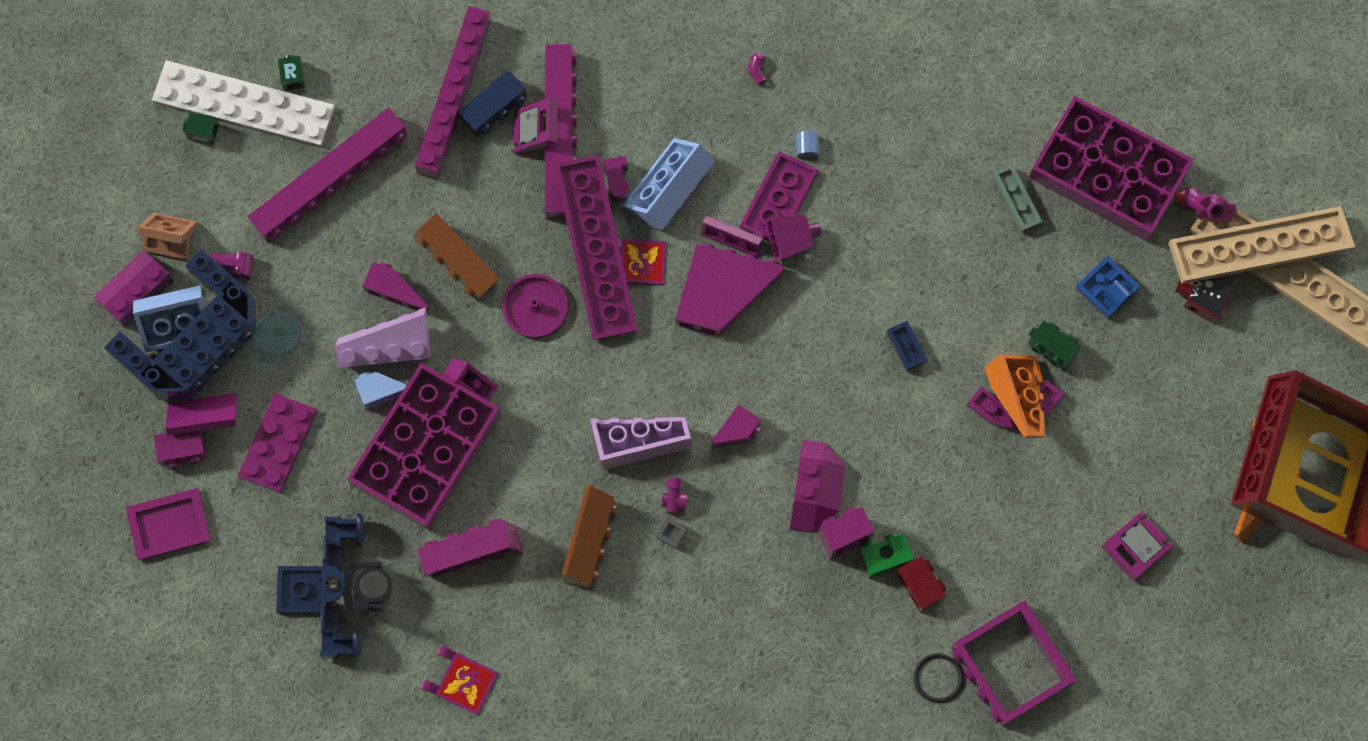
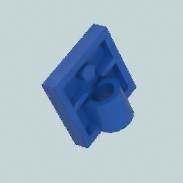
M1106 256L1075 288L1108 319L1139 290L1140 286L1109 256Z

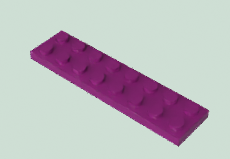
M599 155L555 163V172L592 340L637 332L638 329Z

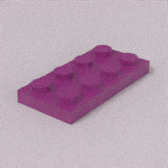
M274 393L237 475L238 478L281 494L317 413V409Z

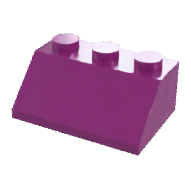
M142 251L93 298L125 328L134 319V301L160 295L174 280L154 258Z

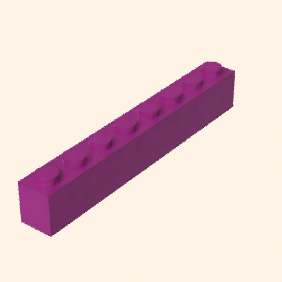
M468 6L415 164L417 174L439 180L459 120L458 111L464 105L491 24L490 11Z
M572 44L545 45V99L552 98L557 100V143L545 147L546 219H566L554 164L577 159V156H573V148H577V135H573V128L577 127V114H573V107H577V93H573V86H577V73H573V65H577V52H572Z
M388 107L249 214L247 217L250 223L266 242L270 239L276 240L282 235L283 229L287 226L292 227L296 225L301 215L305 212L310 213L314 211L318 206L317 203L323 198L329 199L336 192L335 189L341 184L343 186L347 185L352 181L354 174L358 171L363 172L367 170L372 160L376 157L382 158L385 156L388 148L394 143L398 145L403 142L407 134L405 125Z

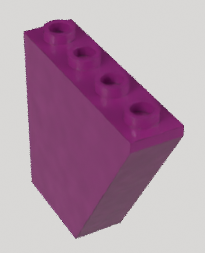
M696 244L675 319L676 325L720 336L783 276L784 266L775 260L763 261L759 260L755 255L746 254L743 256L731 249L719 250L715 249L711 244Z

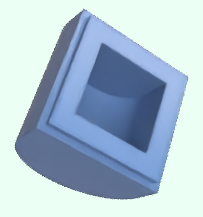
M802 131L796 134L797 158L819 157L817 132Z

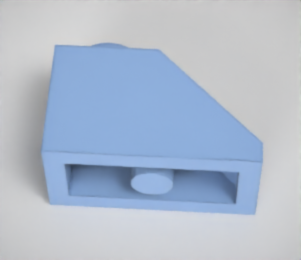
M377 372L363 373L359 375L358 379L354 380L366 410L399 398L406 387L404 383Z

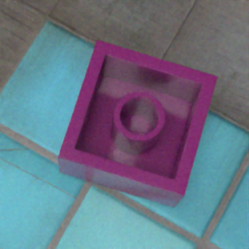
M854 506L845 510L843 516L837 519L833 516L824 520L819 528L818 537L829 559L832 560L872 541L875 531L863 507L856 509Z

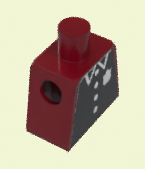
M1216 277L1192 282V284H1181L1179 280L1175 293L1187 297L1184 304L1185 309L1216 325L1221 318L1233 280Z

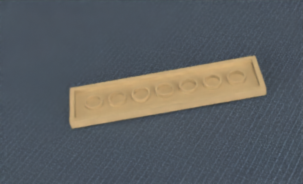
M1341 206L1171 239L1168 243L1181 284L1352 251L1355 248Z

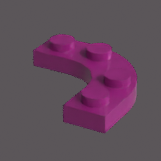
M1047 380L1040 386V393L1043 394L1041 410L1044 413V418L1064 395ZM982 386L967 403L971 410L987 422L1004 429H1018L1000 400Z

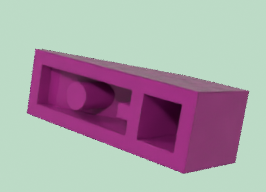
M380 262V264L372 263L363 284V289L366 293L415 311L426 307L428 315V305L392 269L391 265Z

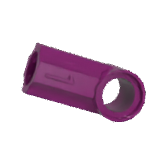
M235 252L234 255L209 253V256L232 277L238 278L239 276L247 277L248 280L251 279L254 261L252 254L246 252Z

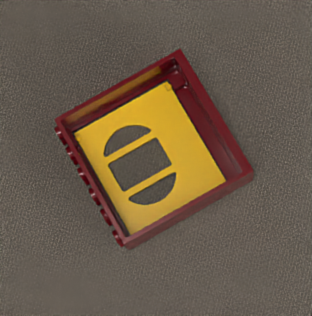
M1297 370L1268 376L1230 505L1344 558L1367 556L1368 406ZM1319 432L1335 436L1345 447L1348 460L1310 442L1309 438ZM1305 449L1346 468L1339 497L1297 477ZM1295 485L1334 503L1335 507L1326 513H1316L1309 510L1300 501Z

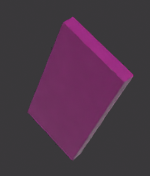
M779 151L739 228L753 235L760 232L764 236L763 240L770 243L765 219L774 216H796L819 170Z

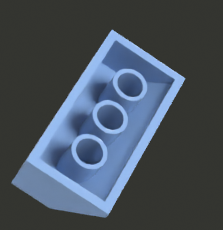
M674 138L622 207L649 226L663 230L670 223L674 214L683 206L687 197L696 189L700 180L709 172L710 167L715 161L700 144Z

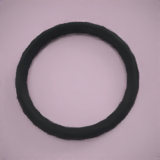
M941 653L931 654L921 659L914 671V684L923 698L930 702L944 703L955 698L960 692L963 685V672L959 664L952 657ZM931 659H945L952 663L957 670L958 685L954 692L947 697H931L920 687L919 671L924 663Z

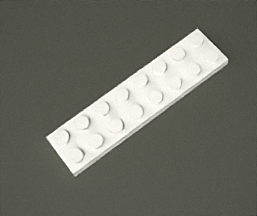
M167 60L152 98L153 103L187 112L214 116L217 120L322 147L335 106L330 103Z

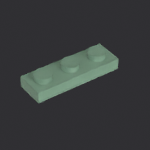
M1011 164L992 172V177L1020 232L1023 233L1041 225L1042 220L1014 165Z

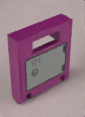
M547 98L514 111V116L518 117L514 119V146H518L514 148V154H526L557 143V100ZM543 113L546 114L545 131H543Z
M1143 511L1101 546L1132 581L1136 580L1174 546L1172 542L1166 546L1163 544L1168 538L1149 518L1144 522L1141 520L1145 515ZM1120 545L1136 561L1132 567L1116 551Z

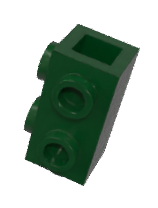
M1045 320L1040 326L1035 324L1028 334L1031 337L1028 344L1031 346L1032 351L1038 355L1043 354L1050 359L1049 362L1059 369L1063 368L1066 370L1081 349L1079 342L1074 337L1064 335L1060 332L1057 325L1052 322L1047 323Z

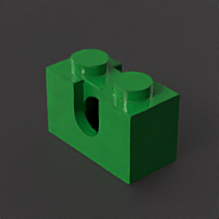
M897 532L885 536V541L876 544V541L873 540L862 545L863 548L860 549L859 554L869 579L898 569L914 560L904 533L900 535ZM888 549L892 557L888 559L882 558L879 551Z

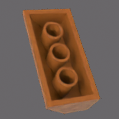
M586 485L564 563L562 578L564 583L591 590L592 584L596 585L600 571L596 570L598 561L603 562L606 549L602 548L604 539L609 540L612 527L608 526L610 517L615 518L618 505L614 504V496L590 485Z

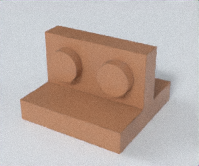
M153 213L138 227V235L143 236L142 251L186 259L189 254L190 235L196 230L197 221Z

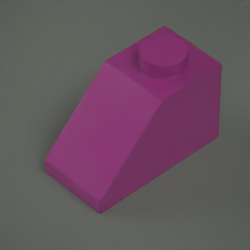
M452 359L443 373V376L488 402L498 388L496 384L465 361Z
M738 404L713 438L712 446L719 448L748 443L751 438L755 440L762 430L759 427L761 419Z

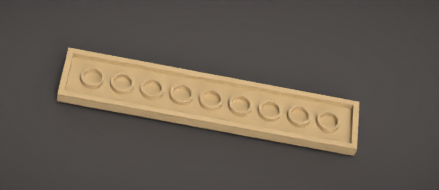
M1237 209V215L1231 223H1226L1223 220L1221 223H1213L1198 218L1189 232L1197 235L1258 222ZM1313 259L1248 271L1368 352L1367 295Z

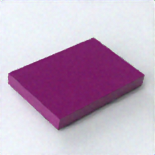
M232 393L168 402L166 434L175 435L236 426L237 394Z

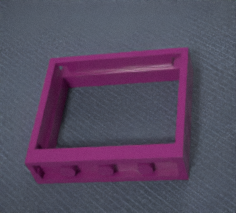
M1025 600L954 642L951 646L953 648L951 652L955 657V661L957 663L962 662L966 669L964 671L965 677L970 683L974 682L979 689L976 692L983 704L988 703L992 710L989 712L991 718L997 724L1000 723L1002 727L1076 681L1073 673ZM1018 614L1061 682L1007 714L964 646Z

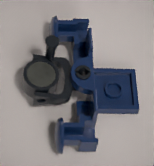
M361 513L357 514V519L325 516L326 532L325 536H323V566H278L276 613H321V659H338V655H353V662L356 663L361 655L360 631L354 628L353 635H339L340 607L329 606V604L343 597L345 606L350 611H360L364 616L368 615L370 611L382 612L381 604L386 602L392 594V581L387 572L383 570L382 562L349 563L345 568L343 576L340 572L342 539H356L357 547L362 546L365 537L364 517ZM358 569H366L357 578L356 588L360 597L354 603L351 590L354 573ZM333 583L338 584L335 588L330 587Z

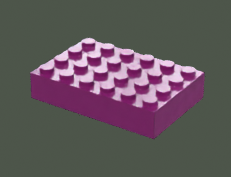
M1074 96L1035 162L1029 178L1148 242L1194 159Z
M420 363L347 480L352 487L429 531L500 418V408Z

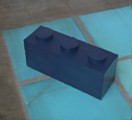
M508 70L458 111L459 118L476 137L480 134L485 135L492 129L493 123L497 120H504L509 115V110L514 106L520 107L526 101V88Z

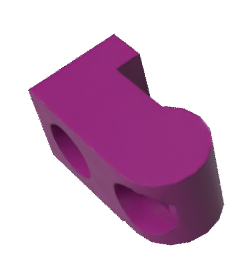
M626 156L605 159L604 167L610 196L616 202H623L629 197V185L623 176V171L628 170Z

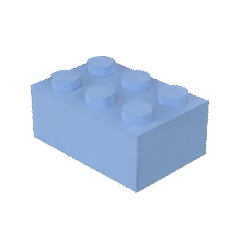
M201 285L133 302V315L146 353L166 348L207 306Z

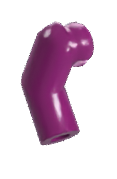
M754 53L750 57L748 73L758 86L767 81L761 72V66L766 61L763 53Z

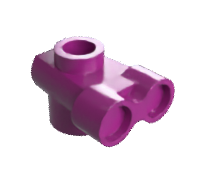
M668 477V491L663 493L662 507H666L665 512H685L687 493H680L681 478Z

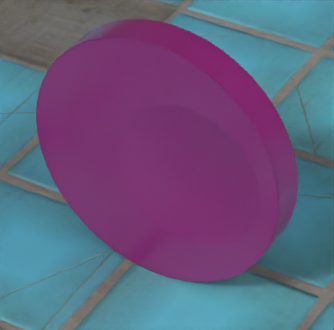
M529 274L518 278L508 287L503 297L502 311L506 323L515 333L526 338L538 339L553 334L562 326L568 312V301L564 289L557 281L545 275Z

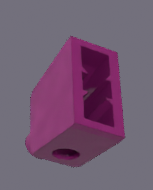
M806 215L774 216L765 219L775 261L813 247L812 238L821 235L820 225L818 223L808 224Z

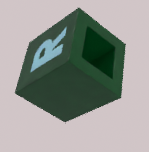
M287 55L284 58L278 59L280 81L283 90L306 88L301 57Z
M190 112L188 119L184 120L183 132L188 140L214 144L219 122L214 116Z

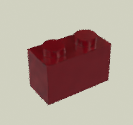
M922 555L900 567L896 572L920 613L942 601L947 591L943 582L940 579L937 580L933 575L934 568L928 559L924 560Z

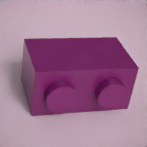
M203 431L167 435L166 433L154 435L157 462L161 466H165L166 469L176 468L179 466V463L183 462L198 464L202 462L201 459L207 458Z

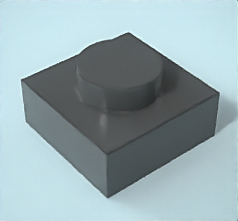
M667 517L658 531L656 539L676 549L687 532V527Z

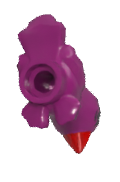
M1193 187L1182 188L1175 195L1178 204L1185 210H1196V216L1200 220L1204 219L1213 223H1221L1223 220L1226 223H1231L1237 215L1236 204L1228 203L1227 199L1219 195L1208 194L1203 196L1198 189Z

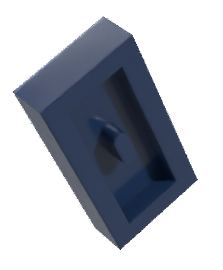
M908 321L886 331L906 372L927 363V358Z

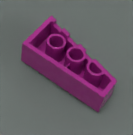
M499 518L489 521L487 526H473L468 528L466 533L460 535L459 533H452L445 536V540L439 542L438 540H432L424 543V547L417 549L424 575L433 578L462 570L461 565L463 564L466 567H473L482 564L485 558L487 560H498L505 558V553L514 551L516 555L524 553L517 526Z

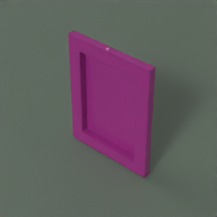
M198 488L125 507L138 561L211 541L203 502L201 501Z

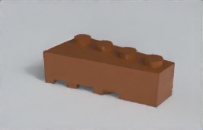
M437 213L416 231L414 238L419 245L426 249L440 266L443 265L448 270V275L455 282L459 281L464 286L463 290L470 298L475 297L479 299L499 280Z

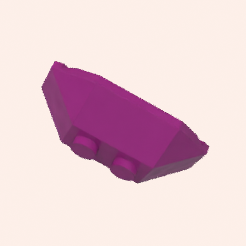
M802 440L790 529L814 532L822 526L824 520L835 516L840 510L846 466L826 443Z

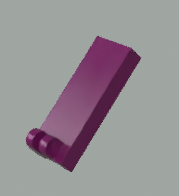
M708 216L705 217L702 223L700 233L703 237L745 254L757 256L764 237L760 232L753 235Z

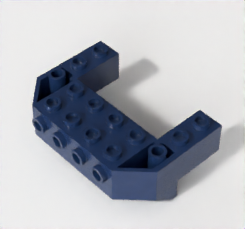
M202 249L185 266L189 273L216 297L154 360L147 356L121 331L104 347L112 358L158 400L192 399L256 333V308L253 296Z

